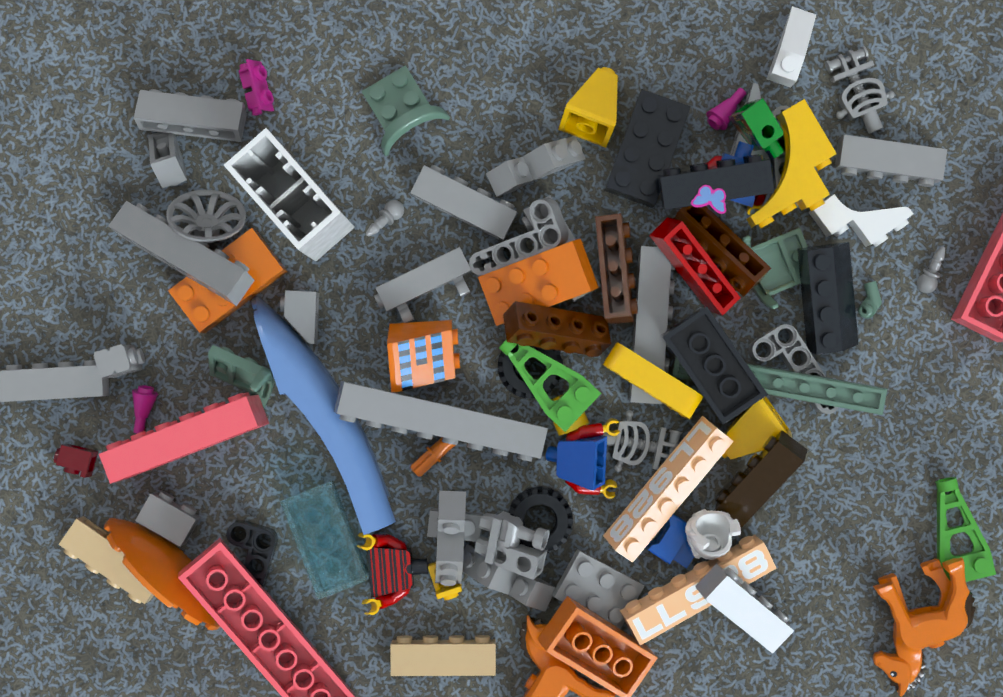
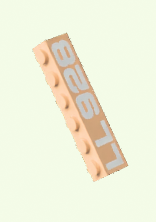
M702 416L603 537L615 551L631 562H634L734 441Z
M756 535L744 537L739 541V544L730 548L725 555L714 560L700 562L694 566L693 570L673 577L668 584L653 588L645 597L627 603L620 612L638 644L642 645L711 606L695 586L716 563L724 570L727 567L733 570L740 577L738 581L741 584L744 581L750 584L777 569L765 543Z

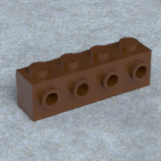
M706 206L682 207L673 218L683 221L734 290L743 297L771 269L765 261Z
M621 213L596 216L605 320L608 325L634 322V314H638V304L636 298L632 299L631 289L636 288L634 273L629 271V263H633L632 248H627L626 238L631 237L629 222L624 221Z
M515 301L503 314L507 342L516 343L520 346L541 347L544 350L553 349L569 354L578 353L589 357H598L611 345L608 323L603 316Z

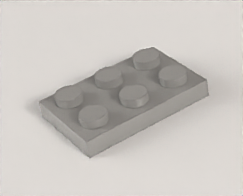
M577 549L552 596L562 602L569 596L621 629L625 620L620 610L625 608L626 604L630 601L638 599L644 585Z

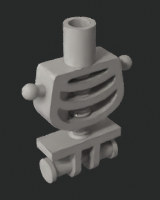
M862 46L859 50L847 51V57L845 58L842 54L836 56V59L825 61V67L829 74L839 68L842 72L830 79L832 84L845 78H849L848 80L851 83L839 96V104L843 110L838 111L836 117L842 119L846 115L850 121L862 117L868 134H871L883 128L876 110L885 107L888 104L887 98H894L895 93L893 91L885 93L884 85L879 79H860L861 77H859L858 73L874 66L873 60L862 65L859 64V60L869 58L866 47ZM848 62H850L852 69L848 68ZM863 85H871L875 89L866 90ZM851 89L854 90L855 96L847 101L848 92ZM867 96H876L877 98L868 99L869 97ZM858 100L859 105L852 109V103Z
M627 410L625 413L627 421H619L617 430H620L618 435L611 436L607 432L603 433V436H607V445L613 446L611 457L618 460L614 466L615 471L620 472L623 463L632 466L638 465L646 457L648 451L654 452L651 468L658 470L660 458L664 457L666 460L679 445L680 436L683 432L669 430V442H665L664 438L667 428L660 427L657 442H650L647 426L642 422L632 421L633 411ZM628 426L632 428L633 437L628 436ZM637 426L641 427L644 432L643 440L638 438ZM663 445L670 447L669 454L662 453ZM626 447H630L628 454L625 457H621ZM641 449L642 452L635 460H630L635 451Z

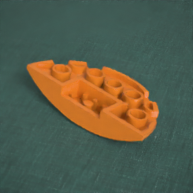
M110 518L104 524V529L108 532L111 531L107 536V540L112 549L124 553L123 564L156 598L169 608H181L183 610L181 614L184 619L195 625L205 622V627L208 630H217L221 627L178 578V572L191 562L182 550L168 539L142 525L116 518Z

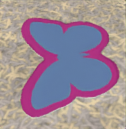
M703 185L691 201V205L703 207L709 204L717 213L724 214L726 212V193L721 188L713 190L711 186Z

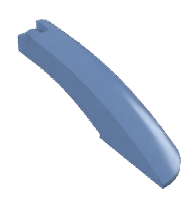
M259 296L253 297L252 307L257 309L253 315L279 394L287 395L305 415L333 457L346 484L363 535L395 523L396 521L387 498L389 494L384 479L358 419L356 418L355 423L340 420V414L334 412L339 386L315 353L295 330Z

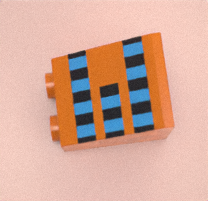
M452 320L389 324L387 350L392 393L455 378V369L460 368L459 353H454V345H458V329H453Z

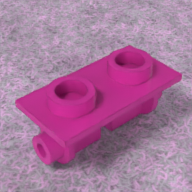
M247 59V63L240 65L238 72L243 89L252 88L251 92L245 93L248 110L252 112L253 116L262 114V110L272 112L274 111L272 104L274 98L268 89L266 81L267 71L262 62Z

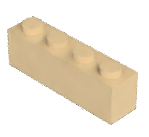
M84 516L76 518L59 543L64 548V553L73 559L79 558L86 563L85 567L89 571L105 576L107 583L114 588L120 589L121 587L129 593L128 597L139 604L141 602L144 604L149 602L154 595L123 564L124 553L112 549L107 540L109 533Z
M409 635L397 636V640H392L390 644L391 676H496V639L490 640L489 635H477L475 640H464L463 635H451L449 640H438L436 635L423 636V640H412V636Z

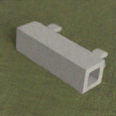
M458 247L376 287L378 294L374 295L380 309L385 308L387 312L398 309L403 322L409 323L415 319L407 303L454 281L462 297L470 293L463 276L472 271L461 248Z

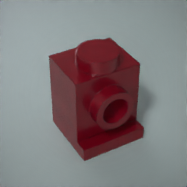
M62 444L55 452L54 463L64 467V472L79 474L81 471L80 477H91L98 451L72 444Z

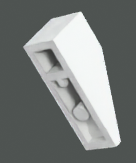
M793 6L791 7L767 80L790 88L797 82L807 52L816 14Z

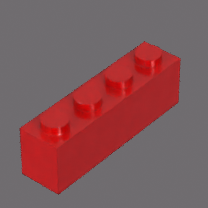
M667 217L649 235L701 303L707 306L711 312L723 316L741 298L683 221Z

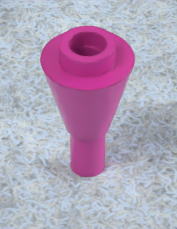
M738 88L730 98L706 113L707 122L713 129H727L730 122L729 116L735 112L737 105L747 95L745 90Z
M139 385L138 389L132 390L134 414L136 417L133 432L136 434L144 431L146 418H148L158 396V393L154 392V388L151 386Z

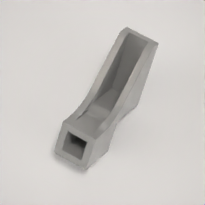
M576 136L545 143L523 157L505 161L487 172L486 175L496 197L512 193L535 180L577 164L586 158Z
M439 491L435 583H441L444 586H454L461 584L466 512V492Z
M469 544L466 545L463 555L462 572L489 589L510 595L525 606L546 611L556 587L539 577L532 580L500 568L495 564L485 563V556L475 552V547Z

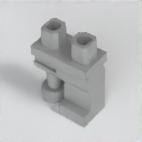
M504 511L498 515L486 513L481 517L479 527L489 531L490 536L489 538L479 537L474 551L485 556V563L495 564L500 568L532 580L543 572L547 554L545 547L549 539V530L544 528H537L536 531L523 526V522L519 517L512 516ZM520 540L531 541L533 548L520 544Z

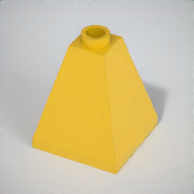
M608 67L597 68L566 104L558 130L599 146L607 147L617 119L618 75Z
M766 396L740 413L725 431V434L734 442L722 455L724 459L729 457L731 460L763 451V445L772 435L776 437L781 431L792 437V432Z

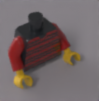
M359 533L358 536L366 538V542L364 545H357V547L368 550L371 598L376 597L375 599H364L362 604H371V610L364 614L375 615L379 609L394 605L409 594L410 588L414 586L413 575L428 574L427 558L412 559L411 548H407L405 542L390 534L363 535V533Z

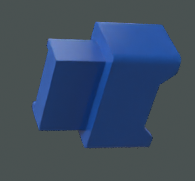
M675 514L664 524L656 538L651 540L645 547L666 563L670 564L674 560L685 568L689 566L694 558L685 532L687 522Z

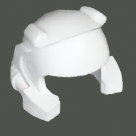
M703 509L694 513L688 520L685 532L688 544L695 558L700 559L702 557L714 560L725 555L732 546L731 536L740 535L741 527L738 520L732 519L729 513Z

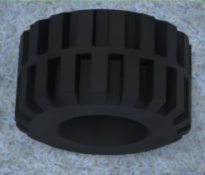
M518 344L510 352H517L519 349ZM530 346L563 365V359L559 350H544L541 347ZM501 351L498 358V374L503 385L516 396L528 399L535 398L525 381L516 374L514 364L508 355ZM550 375L544 381L543 388L547 394L557 386L560 376Z
M542 486L527 488L522 493L520 492L511 502L508 513L519 517L523 522V526L526 527L524 518L530 507L538 504L550 507L555 514V525L549 532V539L545 550H547V553L551 550L556 551L562 543L565 544L569 534L571 535L573 524L571 508L566 499L552 488ZM520 540V544L533 548L531 541Z

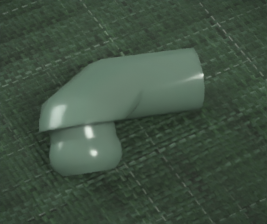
M876 281L863 284L867 297L858 308V313L865 319L873 317L882 304Z

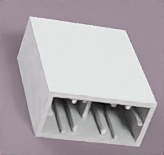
M267 128L224 164L225 168L292 244L315 261L320 259L355 228Z

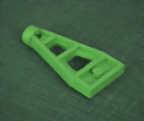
M505 340L499 349L505 355H508L545 414L566 432L601 393L579 373L530 346L518 345L519 349L517 352H510L517 344ZM531 357L538 359L547 368L538 379H533L524 367L525 362ZM550 375H558L569 383L568 390L556 401L551 400L543 388L544 381Z
M948 477L935 481L937 487V559H939L941 566L943 567L942 562L962 557L964 560L966 582L996 575L990 548L959 491L957 478ZM958 507L964 523L963 525L949 528L946 511L947 509ZM965 532L973 544L972 551L957 556L952 555L950 552V539L952 535ZM944 569L947 578L950 580L949 573Z

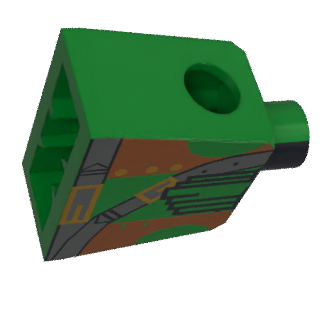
M763 98L748 102L729 116V119L745 141L754 146L753 151L764 149L770 160L777 158L784 152L777 141L778 138L784 135V132Z

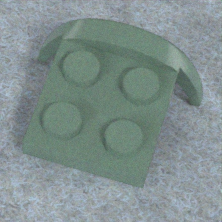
M406 65L361 91L385 131L381 142V150L384 156H388L393 144L415 126L433 119H450V116L443 108L429 104Z
M800 228L754 247H751V237L749 235L742 239L745 244L771 267L764 278L753 288L759 300L771 309L779 307L771 295L801 283L797 249L808 246Z
M212 345L208 352L210 375L249 393L259 395L263 408H265L275 384L271 369L260 366L249 357L242 358L237 356L229 348H219Z

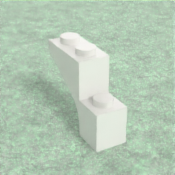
M835 194L824 200L825 204L808 212L826 237L832 234L835 237L841 235L849 229L846 225L848 223L865 247L872 244L877 247L888 239L886 234L892 229L897 232L909 224L907 218L913 215V212L908 207L857 212L843 205Z

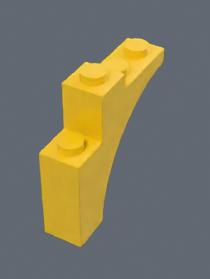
M805 99L777 116L784 132L785 161L783 171L774 191L775 193L771 195L757 212L746 219L751 228L758 224L761 229L774 221L772 216L780 211L783 215L797 208L795 202L801 211L808 207L813 211L825 204L823 198L830 195L814 167L819 171L832 163L830 158L837 153Z

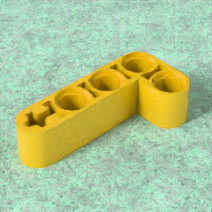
M616 342L603 363L606 368L667 405L669 409H673L686 419L691 418L704 397Z

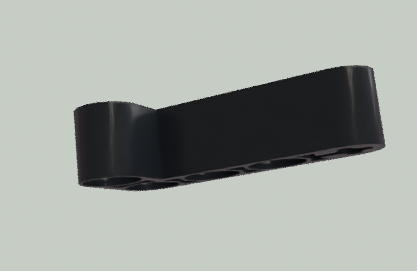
M246 520L236 521L227 529V540L234 546L248 549L244 566L264 588L278 543V535L270 527ZM236 526H241L245 529V539H239L235 536L234 529ZM260 534H268L271 537L270 546H263L260 543ZM253 559H260L263 562V571L254 570L252 567Z

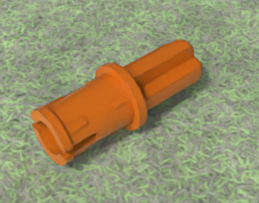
M441 437L431 447L427 446V451L411 464L410 468L420 477L437 461L440 463L441 458L456 445L442 442L443 437Z

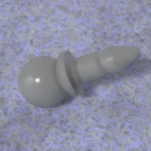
M398 200L388 201L384 206V210L379 211L380 217L369 226L366 235L372 236L378 233L386 224L392 225L394 220L400 219L404 214L403 204Z
M941 246L936 251L929 269L924 268V274L920 275L917 279V288L922 293H932L938 286L937 278H940L941 274L937 271H939L945 258L944 246Z

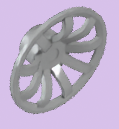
M195 190L178 196L170 203L166 211V220L169 227L179 236L208 244L237 234L246 222V211L243 204L230 194L216 190ZM199 196H211L207 211H204ZM191 198L196 207L197 214L182 202ZM218 198L229 201L224 203L215 213ZM232 207H236L239 211V214L229 213L224 215ZM175 209H180L184 211L188 216H173V213ZM230 220L239 221L234 228L225 223ZM182 221L189 225L182 231L175 223ZM220 229H223L226 233L220 235Z

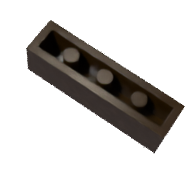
M781 431L776 437L770 436L763 445L764 450L759 455L755 453L748 461L747 469L744 472L738 471L730 482L732 485L728 489L723 488L715 498V501H717L715 510L729 513L732 519L738 520L741 528L805 461L808 449L784 431Z

